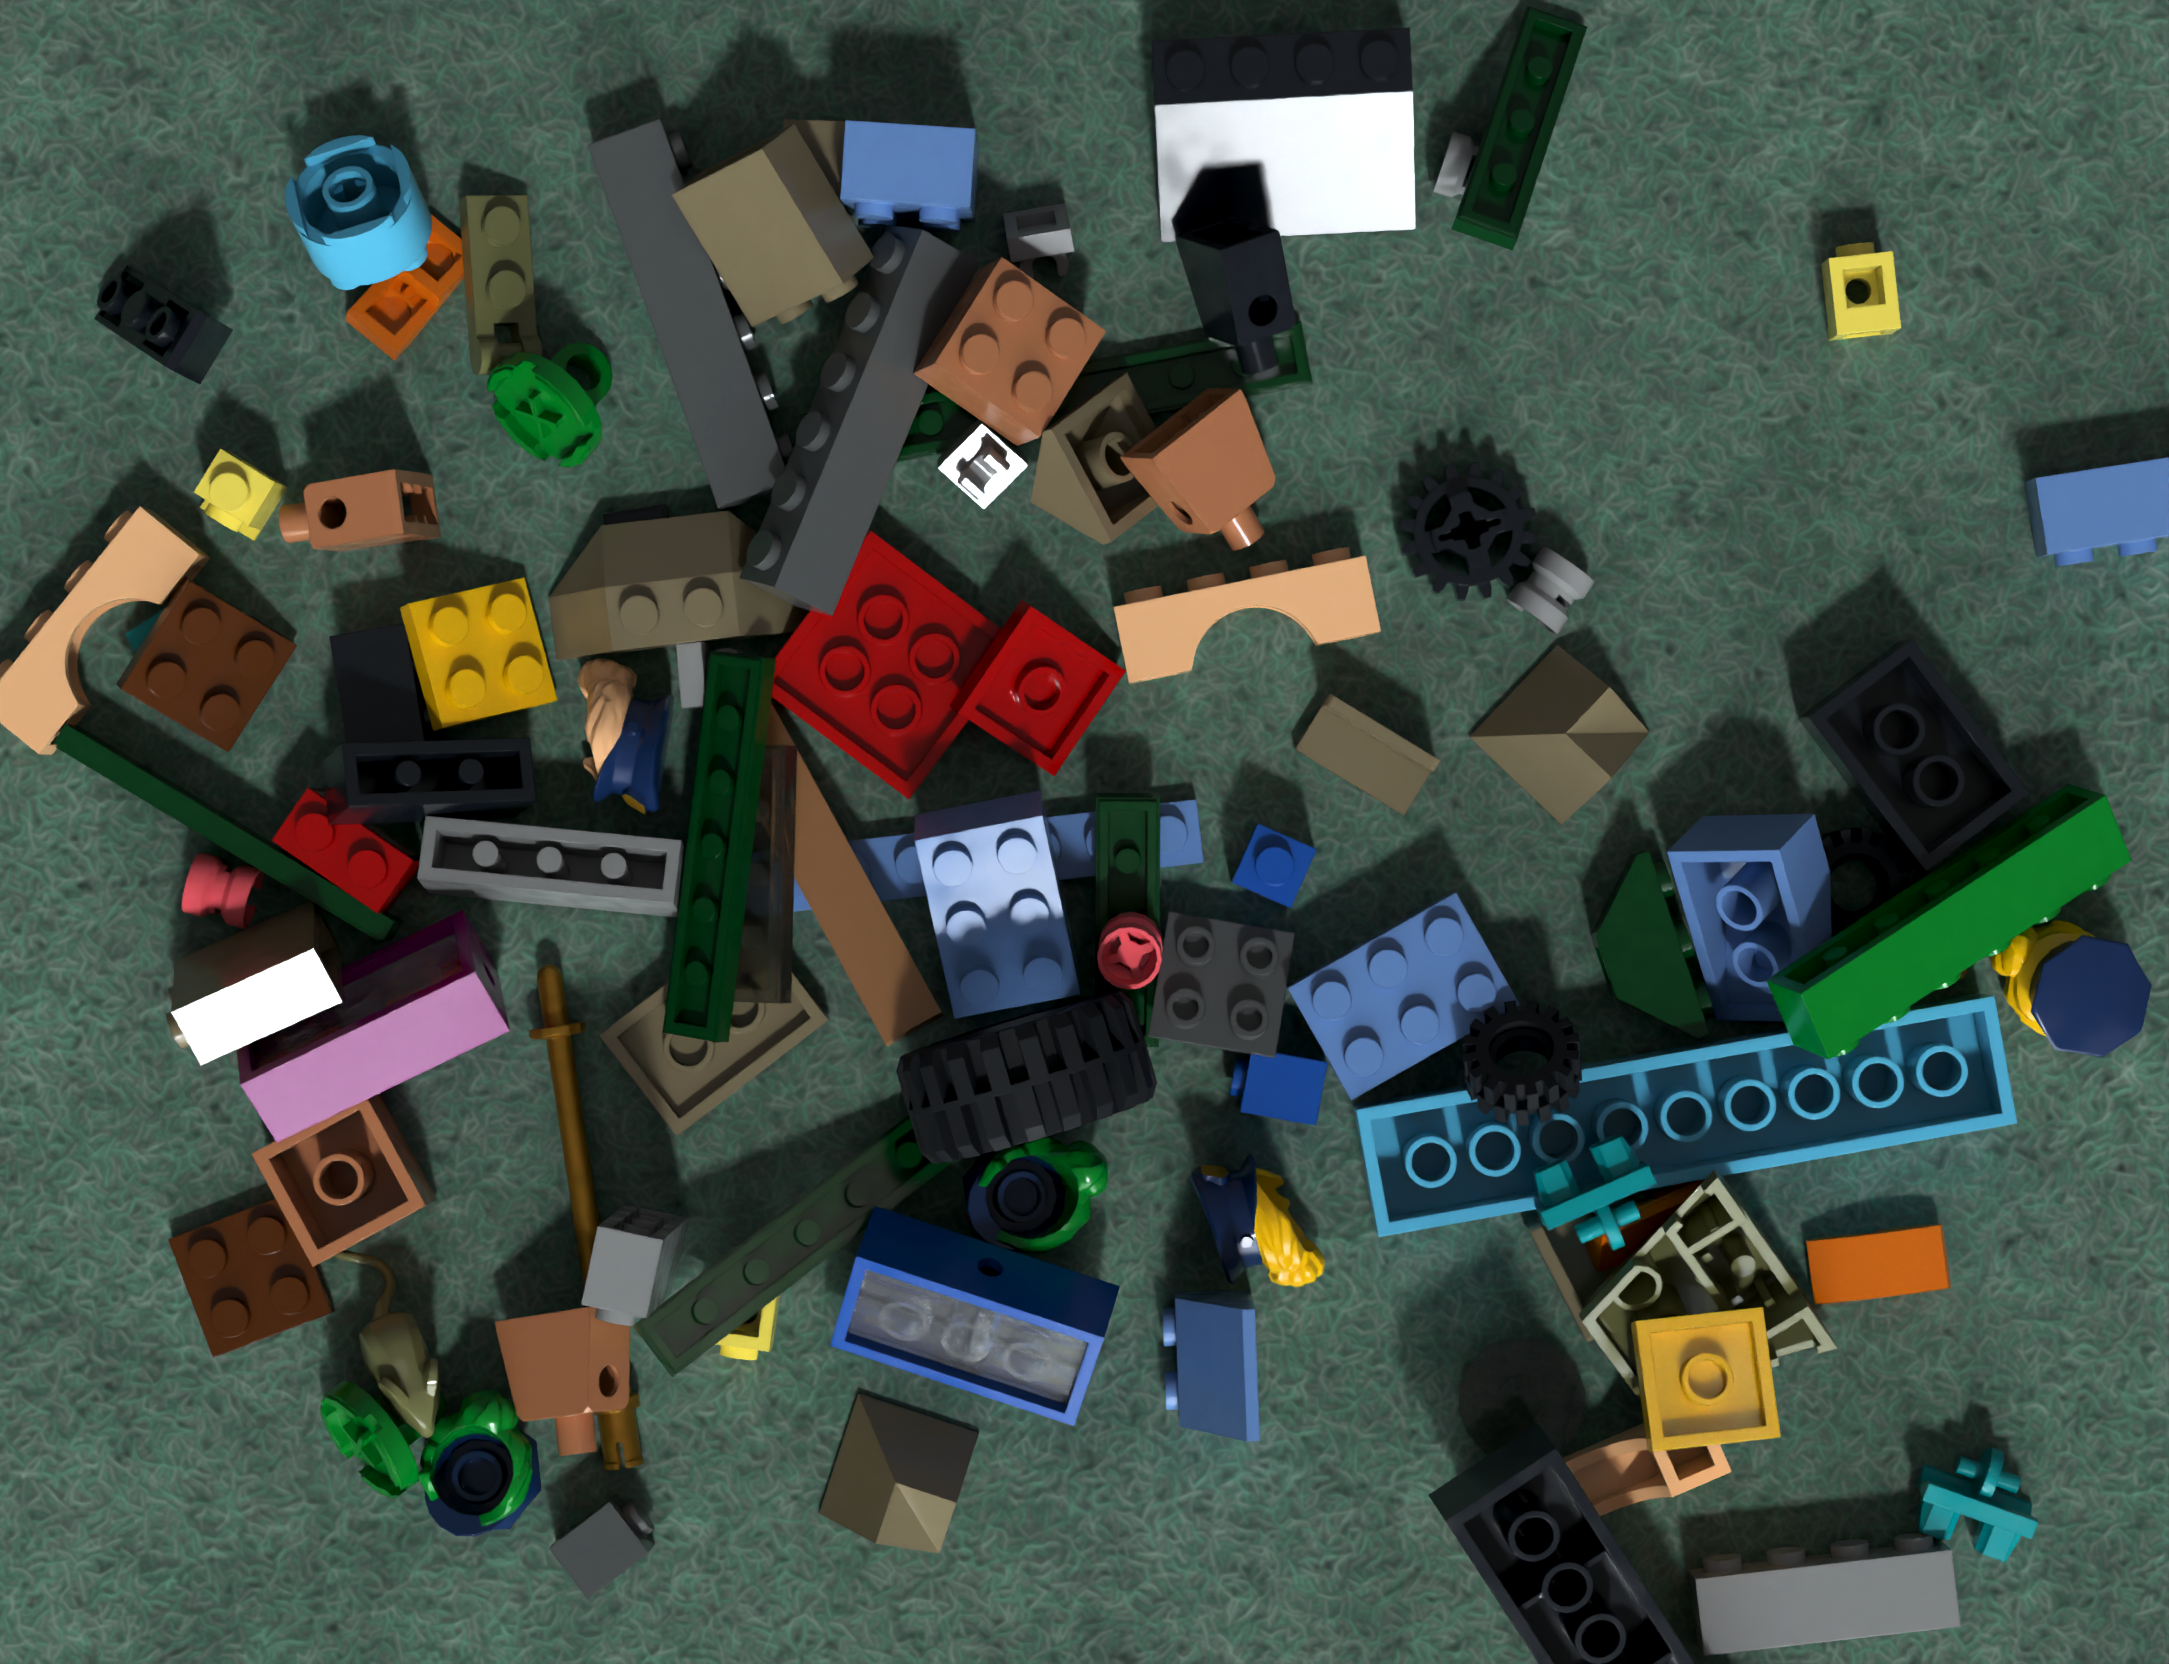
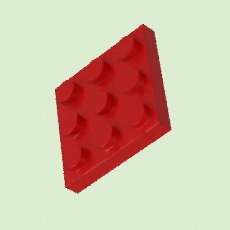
M870 530L863 541L833 616L810 610L774 658L776 659L772 697L907 799H910L968 722V719L952 709L950 704L1001 628Z

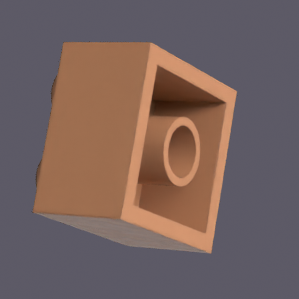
M1000 257L978 269L913 374L1013 444L1019 446L1041 437L1106 330L1009 261Z
M380 1093L278 1143L274 1141L252 1153L256 1164L312 1267L437 1200L435 1193Z

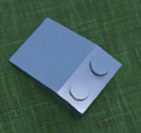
M1815 814L1702 816L1667 851L1705 985L1712 1002L1716 1021H1783L1766 980L1832 937L1830 868Z
M1251 1289L1175 1292V1307L1162 1308L1164 1346H1177V1371L1165 1372L1166 1410H1179L1180 1427L1246 1442L1260 1441L1256 1318Z

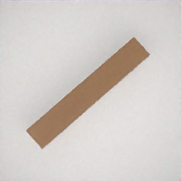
M771 702L758 812L880 1036L888 1047L944 1015Z

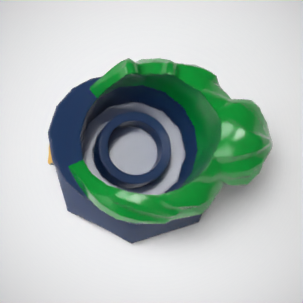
M1049 1136L1014 1145L1006 1149L981 1154L962 1177L967 1207L964 1216L973 1233L978 1234L984 1242L1014 1252H1047L1072 1239L1073 1235L1089 1221L1091 1216V1197L1098 1196L1107 1187V1159L1091 1143L1077 1140L1067 1146Z
M479 1390L464 1398L460 1411L442 1417L435 1423L434 1433L428 1438L427 1444L422 1451L419 1479L425 1489V1501L429 1514L439 1527L455 1536L476 1537L492 1530L510 1529L526 1507L542 1490L537 1442L516 1427L519 1417L516 1414L514 1404L496 1390Z

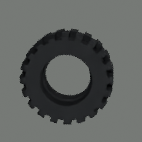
M1113 991L1071 1001L932 1043L902 1055L896 1070L920 1153L933 1164L952 1162L962 1158H970L1006 1149L1107 1118L1149 1101L1153 1098L1157 1085V1079L1134 1002L1123 991Z

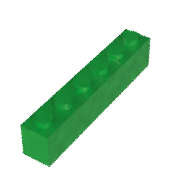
M2067 784L1766 980L1793 1044L1828 1060L1832 1057L1842 1056L1851 1052L1859 1045L1862 1037L1877 1027L1901 1019L1910 1011L1912 1004L1934 990L1951 986L1960 979L1961 972L1982 958L2003 952L2010 946L2011 939L2034 924H2041L2053 919L2060 913L2063 905L2081 893L2092 891L2105 885L2110 880L2113 872L2132 861L2107 796Z

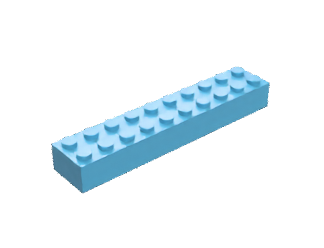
M1984 993L1911 1005L1910 1011L1904 1017L1891 1023L1882 1024L1862 1037L1859 1045L1854 1050L1842 1056L1832 1057L1829 1060L1795 1046L1787 1028L1581 1064L1582 1081H1579L1580 1091L1576 1099L1568 1096L1569 1107L1561 1114L1551 1106V1120L1540 1123L1537 1113L1528 1114L1529 1125H1517V1114L1511 1113L1506 1124L1496 1121L1495 1108L1487 1115L1480 1111L1477 1099L1471 1100L1467 1092V1085L1353 1105L1374 1228L1378 1237L1534 1210L1536 1206L1542 1204L1537 1194L1533 1171L1535 1169L1565 1158L1578 1187L1585 1186L1601 1179L1588 1147L1616 1134L1623 1136L1636 1154L1639 1162L1644 1161L1650 1166L1657 1184L1643 1189L1647 1190L1703 1180L1714 1170L1725 1176L2017 1124L1995 996Z

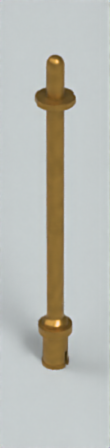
M547 964L542 966L537 972V985L544 1027L530 1029L528 1032L530 1039H546L582 1279L585 1288L597 1227L600 1225L571 1035L580 1034L585 1031L586 1024L585 1021L569 1023L561 971L557 966ZM630 1386L629 1402L625 1409L593 1413V1415H597L604 1470L620 1469L622 1459L619 1442L622 1443L626 1468L644 1464L635 1408L641 1406L639 1393L632 1392Z

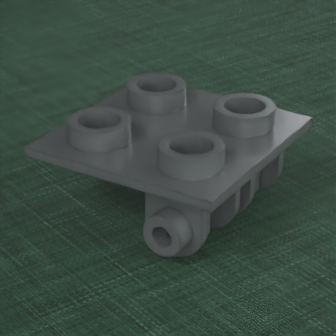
M1169 912L1148 1037L1275 1058L1295 933Z

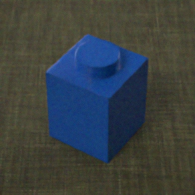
M1256 823L1231 882L1291 908L1317 849Z
M1276 1051L1275 1058L1252 1054L1248 1055V1059L1236 1057L1229 1095L1241 1097L1240 1112L1316 1126L1328 1062L1326 1059Z

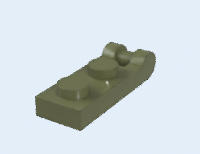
M466 195L459 199L470 362L475 375H490L492 370L506 356L516 352L534 353L543 357L542 344L537 336L528 195ZM494 326H510L512 343H498L495 338Z

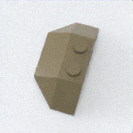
M730 511L601 525L549 597L556 661L676 647V644L713 643L790 634L795 632L807 616V610L796 607L740 579L747 561L748 546L757 533Z

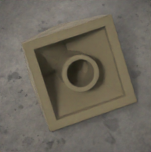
M1127 373L1118 375L1043 431L1031 496L1032 504L1102 545L1113 542L1159 506L1127 469L1120 458L1156 429Z
M1556 645L1469 737L1562 825L1613 778L1650 732L1610 686L1559 645Z
M858 1393L819 1514L875 1544L940 1554L979 1432Z

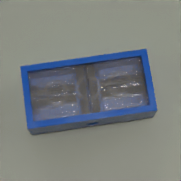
M875 1206L854 1261L830 1346L1074 1426L1105 1338L1120 1286Z

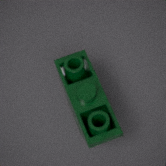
M1643 850L1631 854L1591 933L1610 995L1693 1037L1700 1038L1710 1035L1705 1020L1715 1017L1714 1009L1703 980L1695 983L1692 982L1685 961L1686 958L1694 956V949L1684 921H1672L1665 898L1674 895L1667 867L1663 859L1653 862L1649 851Z

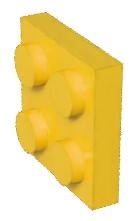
M525 578L412 602L400 607L433 732L535 708L558 700Z
M1763 1307L1639 1320L1631 1323L1648 1453L1781 1437Z

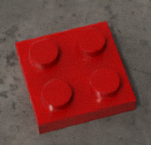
M1021 600L950 704V707L1055 776L1126 670Z

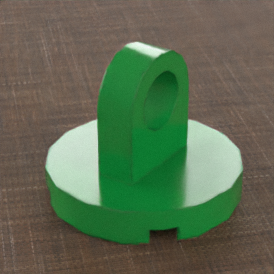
M583 342L570 343L560 349L549 360L539 354L522 351L506 356L492 370L487 380L488 392L494 391L497 401L492 405L494 414L512 440L536 458L545 461L551 455L556 459H560L561 463L558 466L571 468L582 464L597 449L602 440V423L595 406L610 390L613 373L605 355L593 345ZM567 363L580 365L586 370L591 381L590 390H584L578 381L566 372Z
M343 1380L323 1395L325 1398L321 1400L320 1413L328 1433L342 1455L345 1454L348 1459L355 1455L356 1458L359 1457L364 1463L365 1467L359 1473L362 1475L360 1477L369 1486L382 1495L396 1498L419 1481V1470L409 1445L419 1439L421 1435L414 1428L397 1419L392 1412H386L382 1408V1395L374 1400L371 1395L358 1385ZM441 1390L435 1423L444 1417L447 1412V1402Z

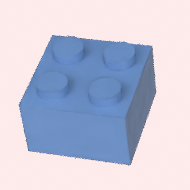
M845 120L840 199L847 213L859 218V226L885 229L886 225L897 226V218L919 219L922 222L923 230L940 233L960 232L961 222L975 223L980 150L976 129Z

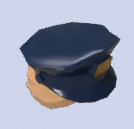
M597 658L587 661L579 671L578 683L582 693L587 698V717L584 729L593 757L584 758L583 764L584 768L596 780L592 799L598 803L612 793L620 794L629 806L641 813L646 814L647 810L656 812L659 809L662 777L673 717L674 697L672 695H665L653 701L635 698L633 691L636 688L637 675L631 668L610 659Z

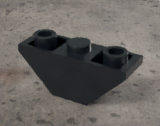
M126 265L120 276H111L104 283L98 294L97 306L100 310L94 318L96 321L165 367L198 384H201L233 331V329L128 265ZM130 274L143 282L142 289L126 280L127 276ZM107 312L122 322L117 326L104 318V314Z

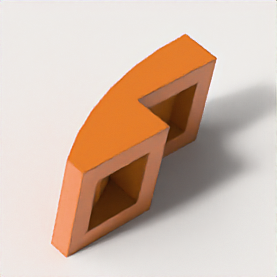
M431 215L432 229L426 245L428 256L425 262L419 268L412 271H403L390 279L372 284L346 314L347 323L394 361L411 344L464 278L462 239L433 215Z
M1943 1223L1888 1228L1871 1233L1828 1236L1806 1241L1814 1305L1907 1295L1951 1287Z

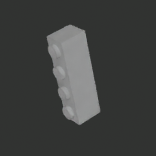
M425 816L417 879L429 894L677 918L685 847L681 840Z
M626 1204L598 1225L581 1305L597 1308L595 1318L619 1325L634 1326L636 1318H647L673 1292L689 1217Z
M1913 1532L1894 1536L1893 1547L1869 1549L1868 1540L1853 1539L1831 1543V1554L1806 1556L1804 1547H1781L1768 1550L1766 1552L1767 1561L1742 1564L1741 1555L1720 1554L1703 1558L1704 1568L1689 1570L1697 1646L1703 1655L1707 1656L1961 1627L1952 1550L1943 1541L1933 1542L1932 1536L1922 1532Z

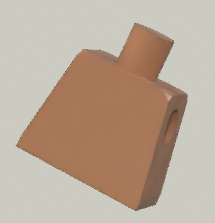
M1207 388L1120 457L1127 469L1175 526L1184 533L1210 535L1220 530L1232 550L1243 549L1256 542L1264 534L1265 530L1250 505L1274 487L1276 476L1241 389Z
M392 469L304 485L303 494L305 502L282 505L279 510V525L284 540L287 543L310 540L312 548L317 550L340 552L441 538L433 475ZM410 495L413 515L404 516L402 496ZM343 505H345V507H346V518H345V519H344Z
M584 1307L495 1321L496 1333L516 1414L523 1422L555 1418L559 1456L597 1452L593 1413L625 1409L629 1402L630 1326L609 1323L595 1318L597 1311L595 1307Z

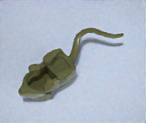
M342 1251L334 1255L333 1257L344 1261L371 1266L382 1274L385 1287L376 1302L372 1321L365 1325L359 1333L363 1362L369 1377L378 1384L382 1394V1408L386 1412H392L397 1419L414 1428L421 1436L431 1437L435 1429V1419L439 1408L441 1390L438 1381V1359L429 1357L424 1337L411 1313L390 1312L389 1309L397 1290V1280L392 1269L384 1261L371 1255Z

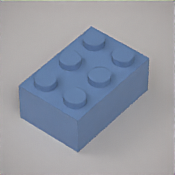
M1041 790L915 815L914 841L954 1019L1080 995L1079 966Z
M1452 891L1287 984L1289 993L1351 1100L1470 1033V1025L1476 1018L1485 1024L1484 1011L1494 1006L1499 1015L1505 1013L1504 1002L1516 1000V1007L1520 1005L1456 892Z

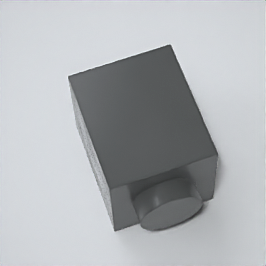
M615 1494L557 1538L549 1550L586 1598L589 1599L650 1552L655 1543L648 1534L655 1530L646 1512L635 1500L631 1499L624 1504L619 1496Z

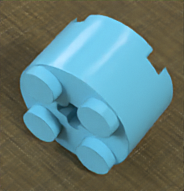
M352 135L334 139L317 147L304 159L307 167L296 181L291 176L285 190L287 212L313 264L324 276L330 279L332 285L336 288L351 290L360 285L379 283L403 271H412L419 268L425 262L428 256L426 245L432 229L431 213L405 156L393 145H391L390 149L376 144L373 137Z

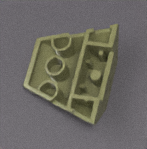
M1715 1170L1660 1228L1621 1262L1593 1293L1579 1314L1584 1326L1640 1402L1641 1397L1631 1323L1634 1321L1763 1307L1771 1368L1780 1366L1778 1357L1815 1347L1818 1354L1837 1349L1833 1338L1778 1250L1729 1180Z

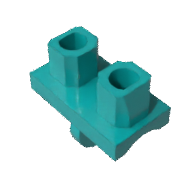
M1620 1134L1613 1135L1588 1147L1601 1179L1585 1186L1578 1187L1565 1158L1551 1162L1533 1171L1537 1194L1542 1203L1535 1208L1543 1226H1546L1548 1231L1594 1211L1596 1217L1574 1226L1581 1244L1605 1235L1613 1251L1625 1246L1619 1228L1640 1219V1213L1634 1201H1630L1610 1210L1608 1204L1657 1184L1650 1166L1644 1161H1638L1636 1154Z
M1989 1446L1979 1462L1961 1455L1958 1457L1954 1473L1973 1481L1923 1464L1917 1480L1921 1497L1917 1510L1916 1524L1918 1530L1924 1534L1941 1540H1950L1959 1516L1962 1514L1980 1521L1972 1539L1974 1549L1983 1555L2005 1562L2021 1536L2029 1539L2033 1538L2039 1521L2038 1518L2031 1516L2032 1502L1996 1490L1997 1488L2015 1495L2021 1483L2020 1476L2002 1470L2004 1462V1452L2002 1450Z

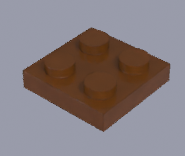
M185 576L116 684L124 692L229 753L297 645L276 630Z
M275 1198L168 1239L213 1358L335 1311L318 1265L312 1267Z

